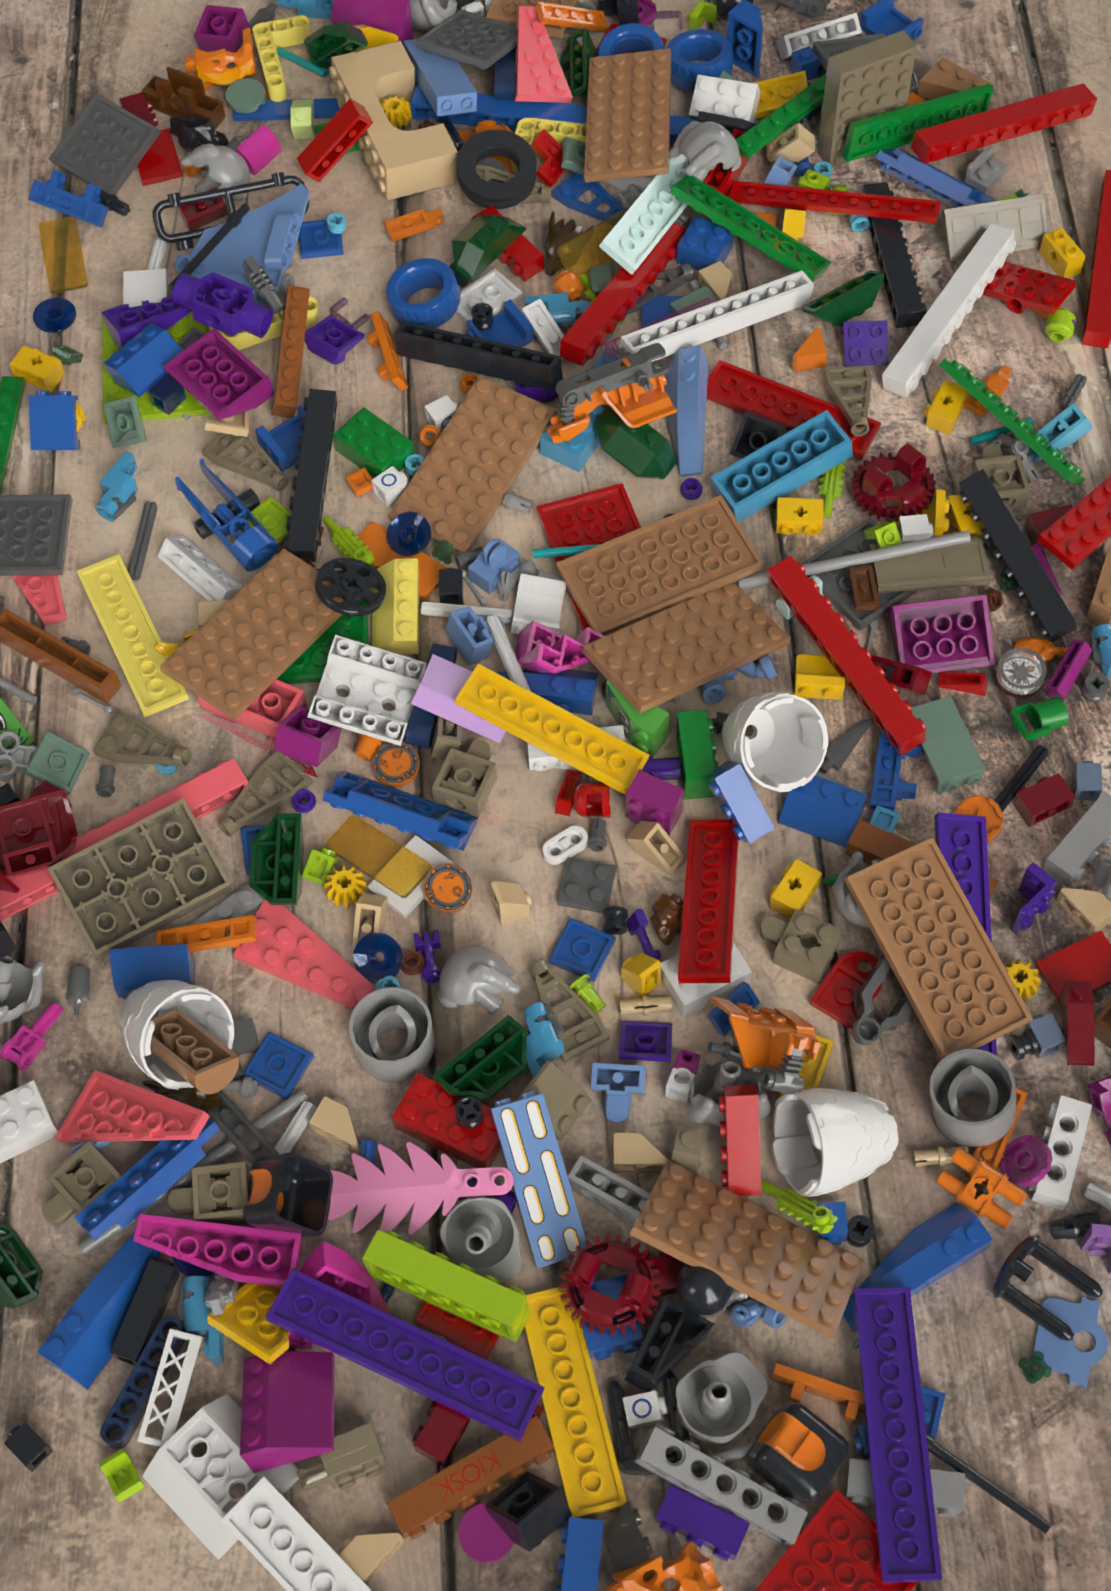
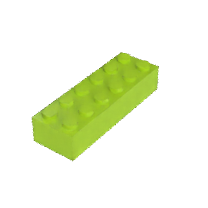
M377 1230L362 1258L370 1277L517 1343L531 1314L527 1298L522 1290L514 1286L506 1288L490 1275L482 1277L475 1274V1270L466 1264L455 1265L450 1262L447 1256L436 1252L433 1255L425 1251L426 1248L417 1242L411 1241L410 1244L404 1242L398 1234L387 1230L385 1233Z

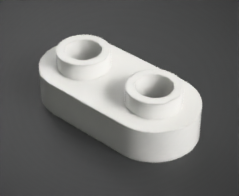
M571 826L546 841L543 846L545 861L552 865H558L565 862L568 857L571 858L584 850L588 844L586 830L580 826ZM578 839L580 842L573 843L572 840ZM558 852L559 855L553 856L551 853Z

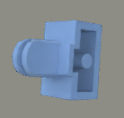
M500 538L491 540L477 556V559L468 566L470 581L490 595L495 589H498L497 586L501 580V572L506 571V577L507 571L511 573L520 566V553Z
M470 606L450 613L445 628L446 633L468 665L489 658L494 644V640L489 632L490 629L486 624L487 619H482L481 616L477 617ZM499 618V620H500V622H501V624H502V627H503V629H504V623H503V621Z
M592 1063L591 1090L593 1092L605 1093L604 1112L606 1117L613 1123L625 1122L630 1116L631 1095H646V1066Z

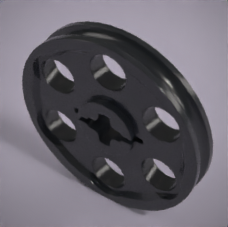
M337 558L328 561L319 569L315 581V590L319 599L331 610L347 616H365L381 607L386 594V583L380 572L370 564L353 558ZM341 568L345 573H338L334 569ZM357 572H365L368 576L362 577ZM322 581H330L333 585H324ZM368 588H376L379 590V593H373ZM340 597L345 602H337L333 598ZM357 601H364L368 605L361 606L357 603Z

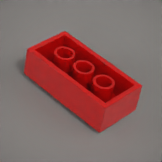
M417 1073L392 1116L394 1128L475 1168H490L501 1149L490 1111L492 1108L481 1103L483 1120L480 1125L472 1129L464 1128L457 1121L456 1115L457 1102L464 1097L450 1095L437 1082Z

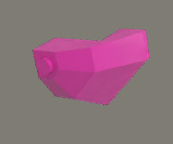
M533 620L519 633L515 654L519 664L534 672L555 674L591 662L582 653L583 646L604 637V635L587 627L576 639H572Z
M323 1241L306 1258L299 1272L393 1316L369 1273L346 1251ZM288 1331L290 1346L299 1350L311 1348L312 1342Z

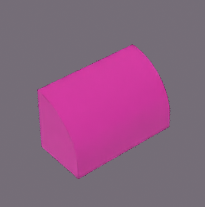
M265 125L259 127L236 148V152L244 158L249 172L254 176L282 152L278 139Z

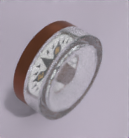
M1014 648L1005 652L1000 658L995 678L999 688L1007 695L1015 698H1028L1035 695L1041 689L1047 668L1043 658L1035 651L1027 648Z

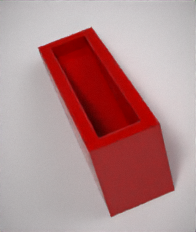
M940 672L938 687L986 696L988 683L985 673Z
M567 769L556 799V814L570 817L573 808L574 791L580 783L582 772Z

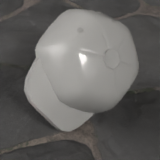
M486 1196L466 1197L458 1201L447 1215L440 1230L441 1240L453 1263L458 1266L461 1263L466 1264L475 1270V1274L482 1277L490 1275L499 1282L517 1274L522 1265V1256L518 1243L520 1235L507 1205L500 1199Z
M738 1352L729 1353L715 1361L706 1360L686 1374L676 1387L677 1412L681 1423L686 1430L702 1441H710L717 1444L729 1442L741 1433L755 1418L756 1409L764 1399L768 1389L766 1379L745 1355Z

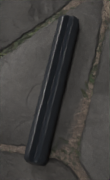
M448 116L445 118L441 117L439 121L441 124H444L457 151L461 150L464 142Z
M1038 745L994 799L999 805L1001 812L1005 810L1016 796L1017 791L1025 785L1049 753L1047 748Z

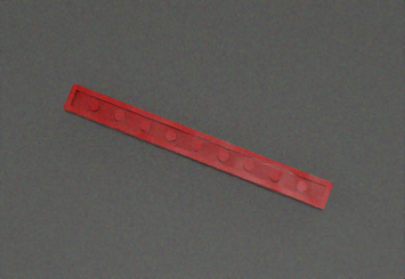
M734 181L729 194V198L739 204L936 223L941 208V201L742 181Z

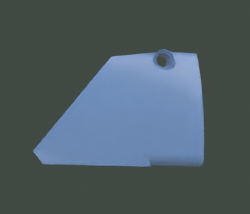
M301 183L273 201L245 214L242 222L223 238L191 273V276L200 279L212 272L252 288L253 301L270 308L264 299L259 298L251 283L244 275L246 271L242 264L244 259L252 256L256 263L264 268L272 283L276 286L275 292L278 294L283 272L290 268L310 191ZM225 223L205 229L191 254H182L176 259L175 269L180 273Z

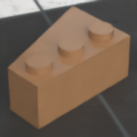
M943 57L919 80L917 95L921 98L932 100L985 85L989 82Z
M1110 544L1086 617L1097 625L1111 624Z

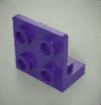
M888 320L842 323L840 330L841 335L844 334V365L846 367L878 366L889 363Z
M1034 862L1026 868L1019 887L1022 896L1029 902L1019 911L1012 932L1015 934L1021 929L1026 931L1035 919L1033 917L1037 913L1042 915L1051 905L1049 901L1056 893L1053 890L1057 881Z

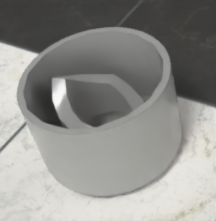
M396 987L378 989L362 998L351 1014L349 1034L354 1053L360 1066L372 1077L387 1082L404 1081L420 1073L431 1060L435 1048L431 1015L424 1001L413 992ZM393 1028L405 1030L408 1033V1038L401 1052L396 1055H388L381 1050L378 1045V1039L382 1033Z
M980 1049L956 1051L946 1056L937 1064L931 1075L929 1088L932 1115L939 1130L951 1141L969 1147L986 1146L1001 1139L1010 1130L1016 1117V1084L1009 1066L997 1055ZM973 1093L981 1094L989 1099V1107L986 1113L981 1118L975 1120L967 1118L962 1114L957 1104L960 1098Z

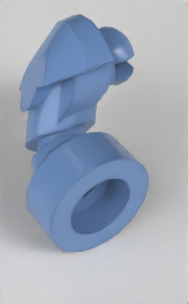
M769 655L760 658L758 665H755L752 661L736 669L751 678L756 676L757 678L771 680L778 676Z
M735 669L703 684L701 694L704 701L709 704L721 702L726 696V690L722 682L724 679L734 680V676H737V670Z
M747 1300L740 1304L735 1303L730 1312L732 1322L743 1328L751 1327L762 1315L766 1325L778 1329L787 1318L785 1314L757 1300Z

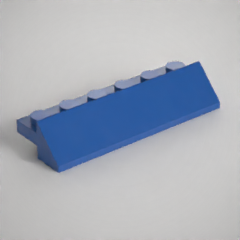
M898 147L887 150V152L880 150L876 156L878 160L882 161L879 166L880 169L953 208L997 201V199L931 164H923L919 158Z
M347 771L336 776L334 786L326 790L323 796V801L330 803L334 808H344L352 811L356 816L370 817L379 824H389L397 827L399 831L418 834L424 840L440 842L443 846L450 849L457 848L464 851L478 821V817Z
M208 1118L196 1140H162L75 1217L81 1228L93 1240H97L115 1223L124 1229L206 1156L200 1147L220 1130L219 1126L215 1121Z

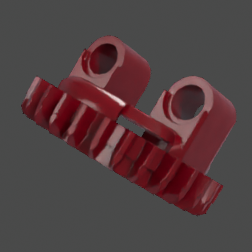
M905 444L898 451L896 457H893L891 452L888 453V457L880 453L878 458L871 456V462L864 460L863 465H858V470H854V475L851 479V493L857 507H862V512L869 511V517L875 514L878 520L884 517L887 522L889 518L895 519L897 522L899 516L916 515V513L922 515L923 509H928L935 494L936 480H933L934 474H930V468H926L925 455L911 444ZM890 470H896L907 477L909 481L893 490L894 482L885 473ZM900 501L903 503V508H899V506H887L884 508L883 502Z
M606 1234L605 1241L601 1242V1239L596 1235L595 1244H591L586 1239L585 1249L577 1245L576 1255L569 1253L568 1258L572 1264L563 1263V1269L568 1271V1273H560V1280L566 1281V1283L559 1284V1290L567 1291V1293L560 1296L561 1301H569L564 1306L565 1311L574 1310L571 1320L574 1321L580 1317L579 1327L583 1328L588 1323L590 1334L593 1333L596 1327L599 1328L600 1337H603L605 1329L610 1331L612 1338L615 1335V1329H619L622 1336H625L627 1326L635 1332L636 1321L644 1326L645 1320L643 1315L652 1317L653 1312L648 1307L657 1308L658 1302L652 1297H660L661 1291L654 1288L661 1286V1280L653 1278L658 1276L660 1271L659 1269H651L655 1265V1259L646 1260L649 1256V1251L646 1250L640 1253V1243H637L634 1247L630 1246V1237H628L625 1243H622L619 1234L615 1241H611L610 1235ZM602 1263L628 1273L620 1292L619 1300L591 1290ZM573 1285L576 1286L578 1290L579 1296L582 1300V1306H580V1302L577 1299L575 1291H573ZM628 1310L635 1311L633 1317L629 1314L617 1319V1324H613L612 1320L616 1315L625 1313Z

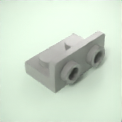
M991 145L984 151L981 150L977 158L973 162L970 161L965 169L966 177L964 182L985 194L1007 173L1009 168L1008 164L992 156L994 147Z

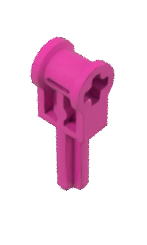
M50 1003L30 1029L22 1026L13 1038L5 1043L0 1057L3 1060L12 1061L21 1071L28 1069L35 1057L46 1045L43 1036L63 1013V1008L57 1003Z

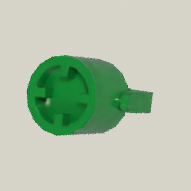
M1059 696L1037 703L1029 702L1011 709L1010 717L1013 725L1022 734L1024 739L1028 741L1048 735L1052 730L1066 726L1069 722L1068 710ZM1028 712L1029 721L1034 731H1028L1027 726L1021 717L1018 716L1019 714Z

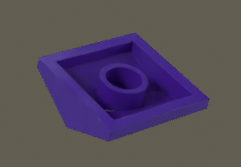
M621 1021L618 1059L671 1062L672 1023Z

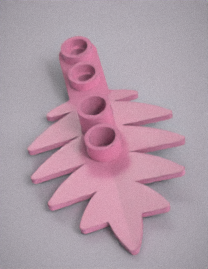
M408 1142L406 1146L412 1163V1170L393 1151L379 1144L377 1147L385 1175L370 1161L355 1153L351 1157L357 1180L347 1174L330 1170L333 1176V1187L328 1219L330 1221L335 1220L357 1206L352 1229L353 1233L356 1234L370 1224L385 1207L380 1231L386 1233L387 1230L393 1231L414 1205L408 1234L413 1235L431 1219L443 1201L442 1215L447 1216L452 1208H454L459 1197L507 1194L513 1187L514 1178L512 1173L503 1167L457 1169L453 1161L445 1154H441L442 1169L429 1154ZM498 1176L505 1178V1182L501 1186L495 1184V1179ZM472 1177L477 1178V1185L469 1187L468 1180Z

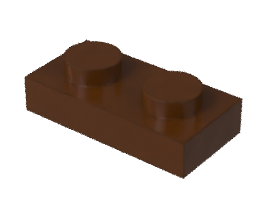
M850 567L848 575L855 611L879 610L880 602L873 567Z

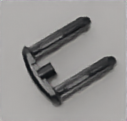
M1038 1235L1029 1236L1015 1247L1001 1267L992 1290L994 1298L1001 1297L1060 1340L1070 1341L1074 1337L1070 1326L1011 1285L1010 1278L1015 1275L1023 1282L1027 1281L1034 1268L1023 1260L1027 1255H1031L1090 1297H1101L1103 1289L1093 1278L1041 1243Z
M671 1371L662 1380L670 1428L675 1433L674 1437L682 1442L684 1440L691 1441L689 1431L685 1429L682 1423L683 1436L678 1435L674 1411H677L676 1387L679 1380ZM611 1381L608 1386L607 1395L620 1461L617 1463L618 1469L627 1475H656L634 1462L636 1454L631 1428L628 1427L623 1398L625 1397L624 1390L618 1381ZM620 1420L624 1422L628 1444L626 1447L622 1444L618 1422ZM674 1451L672 1454H667L666 1458L670 1463H675L677 1455Z

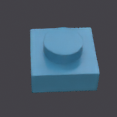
M877 805L870 824L893 834L900 813Z

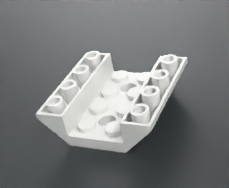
M335 635L328 655L327 665L317 694L314 695L308 718L401 746L414 707L411 702L427 663ZM338 689H345L349 695L341 697L336 691ZM384 703H391L395 709L386 711L382 705Z
M228 1394L207 1404L193 1415L158 1449L142 1476L218 1560L239 1540L221 1519L263 1477L282 1496L299 1480L297 1476L299 1469L293 1463L254 1473L240 1456L242 1409ZM197 1443L207 1444V1452L204 1456L199 1458L193 1456L192 1450ZM237 1483L244 1484L245 1494L238 1499L232 1498L230 1495L232 1486Z

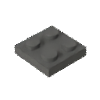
M568 857L558 906L603 913V910L609 907L617 866Z

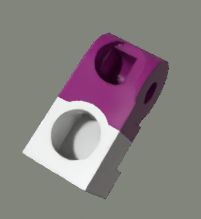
M684 1049L679 1051L666 1084L665 1097L688 1103L690 1085L696 1076L701 1060L700 1054Z

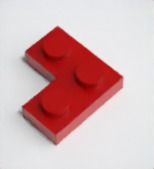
M543 129L530 146L545 160L537 170L536 176L551 188L565 171V168L561 167L563 147Z

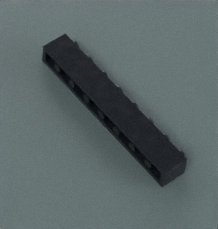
M888 182L863 185L862 193L894 196L893 190L890 191ZM868 217L870 221L869 232L880 272L884 274L883 283L895 327L917 326L926 314V305L921 301V287L916 284V270H912V256L907 252V238H903V224L897 219Z
M406 321L394 332L397 355L409 359H417L427 363L443 365L449 368H456L466 372L482 374L551 391L563 379L561 356Z
M309 389V396L304 398L306 417L301 418V430L304 431L303 437L299 436L298 450H301L300 456H296L295 470H298V474L293 476L292 489L295 490V495L290 497L289 509L292 510V516L287 517L286 527L289 530V537L284 538L285 550L298 558H309L312 562H316L338 405L336 391Z
M982 469L960 481L961 491L958 492L959 497L964 504L968 502L971 510L969 513L975 523L979 521L983 528L980 531L986 542L991 540L994 545L992 552L998 561L1003 560L1005 564L1003 570L1009 580L1014 579L1017 586L1014 588L1020 599L1025 598L1029 605L1026 608L1032 619L1037 617L1040 622L1038 629L1044 638L1048 637L1051 642H1054L1076 630V621L985 470Z

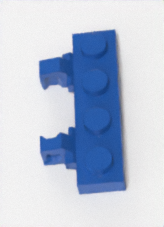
M53 170L50 180L47 179L46 183L34 180L28 200L103 227L109 207L100 204L101 187L88 183L85 195L82 194L80 197L64 191L65 188L62 187L66 174Z
M880 731L870 809H875L878 805L894 811L896 800L902 801V798L915 799L917 784L902 782L899 774L902 758L905 759L906 755L908 757H921V744L900 756L884 733Z

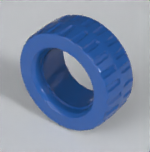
M630 23L614 28L603 38L599 46L598 56L665 48L661 37L656 31L646 25Z
M708 29L686 31L674 37L666 48H671L672 54L671 82L681 89L694 91L698 75L718 78L723 71L730 75L732 74L733 50L731 42L725 35L717 31ZM697 60H707L706 62L701 63L692 62Z
M416 259L402 265L392 274L386 288L390 309L400 324L406 321L436 328L450 320L460 305V290L452 269L447 264L436 259ZM436 288L441 290L435 298L421 304L408 303L409 298L415 292L422 289Z

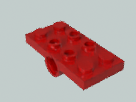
M1005 262L1002 268H998L993 281L986 285L982 295L1006 301L1008 309L1016 314H1022L1027 307L1053 314L1074 290L1076 285L1075 280Z

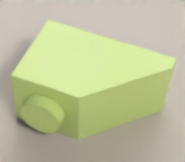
M313 99L293 100L291 130L294 139L314 138Z

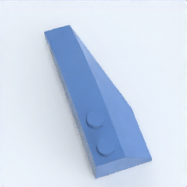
M701 346L679 349L667 363L669 371L665 373L666 385L664 389L677 411L668 415L667 420L681 477L703 474L708 359Z

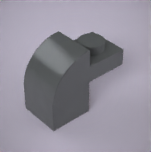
M253 1018L234 1022V1039L231 1050L239 1056V1067L233 1078L234 1081L243 1079L240 1055L256 1052L259 1048Z

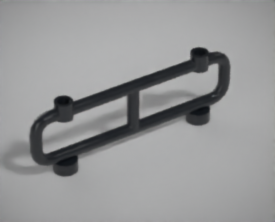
M284 172L271 174L272 179L182 197H180L179 192L168 194V199L160 201L154 206L152 216L155 230L162 241L176 243L178 251L194 248L192 239L200 238L203 231L211 227L167 234L161 219V212L164 209L224 197L229 217L232 212H236L232 195L288 184L298 186L302 183L305 186V183L297 176H284ZM308 199V203H307V206H306L305 213L308 211V208H309V199Z

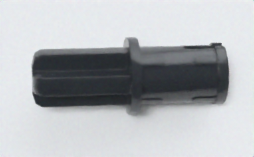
M101 189L100 203L109 207V211H115L122 216H127L130 213L131 209L127 203L119 200L116 195H110Z

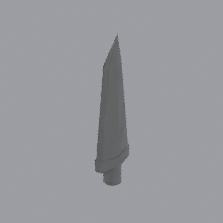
M270 3L266 8H260L248 22L251 34L256 24L267 22L274 16L273 12L277 9L274 3Z
M873 719L859 721L828 747L824 762L819 771L826 774L831 767L839 771L873 722Z

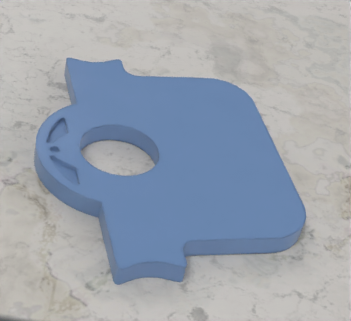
M1083 1296L1081 1303L1058 1298H1048L1042 1303V1307L1070 1326L1074 1336L1078 1332L1089 1333L1094 1338L1095 1346L1090 1352H1082L1074 1345V1337L1070 1341L1060 1340L1038 1324L1033 1350V1360L1037 1366L1066 1374L1069 1377L1068 1384H1077L1083 1388L1087 1387L1090 1365L1098 1363L1105 1356L1108 1348L1107 1335L1103 1328L1097 1324L1100 1300H1089Z

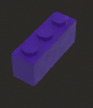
M670 1485L656 1516V1522L660 1524L659 1528L662 1531L671 1535H675L677 1532L686 1537L685 1541L687 1543L692 1541L697 1548H701L704 1545L713 1550L712 1555L726 1562L729 1558L735 1561L750 1525L749 1522L673 1485Z

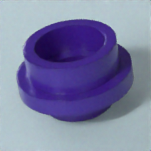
M695 478L686 479L680 486V493L686 499L694 500L702 495V484Z
M306 789L299 790L292 798V806L299 813H308L315 808L316 797ZM302 801H308L306 804H300Z

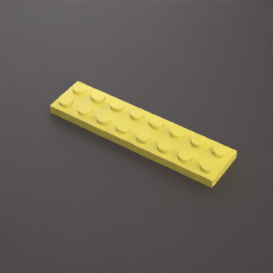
M120 554L76 571L144 718L188 700L189 698L184 687L160 670V665L169 657L161 655L154 649V645L159 640L161 641Z

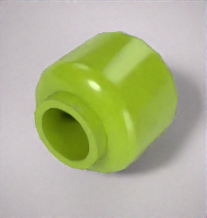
M1059 308L1053 314L1049 313L1045 327L1047 336L1054 342H1064L1071 338L1076 323L1075 315L1066 308Z

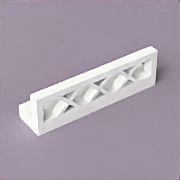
M186 536L165 538L158 557L208 601L229 599L230 595H235L244 587Z
M174 1329L169 1330L137 1442L156 1446L160 1449L175 1434L202 1337ZM173 1337L189 1341L186 1352L178 1357L174 1355L171 1349ZM168 1353H169L170 1356H171V1358H172V1360L169 1361L168 1363H166V1360H167V1357H168ZM184 1358V1361H183V1364H182V1367H181L178 1361H179L180 1359ZM175 1363L180 1375L178 1380L168 1385L162 1374L165 1368ZM161 1381L165 1388L158 1391ZM176 1385V1389L173 1395L170 1388ZM167 1391L172 1400L169 1409L159 1413L154 1404L155 1398ZM153 1409L156 1416L150 1419L151 1412ZM168 1414V1417H167V1420H166V1424H165V1422H164L162 1416ZM159 1419L164 1428L161 1440L145 1437L147 1426Z

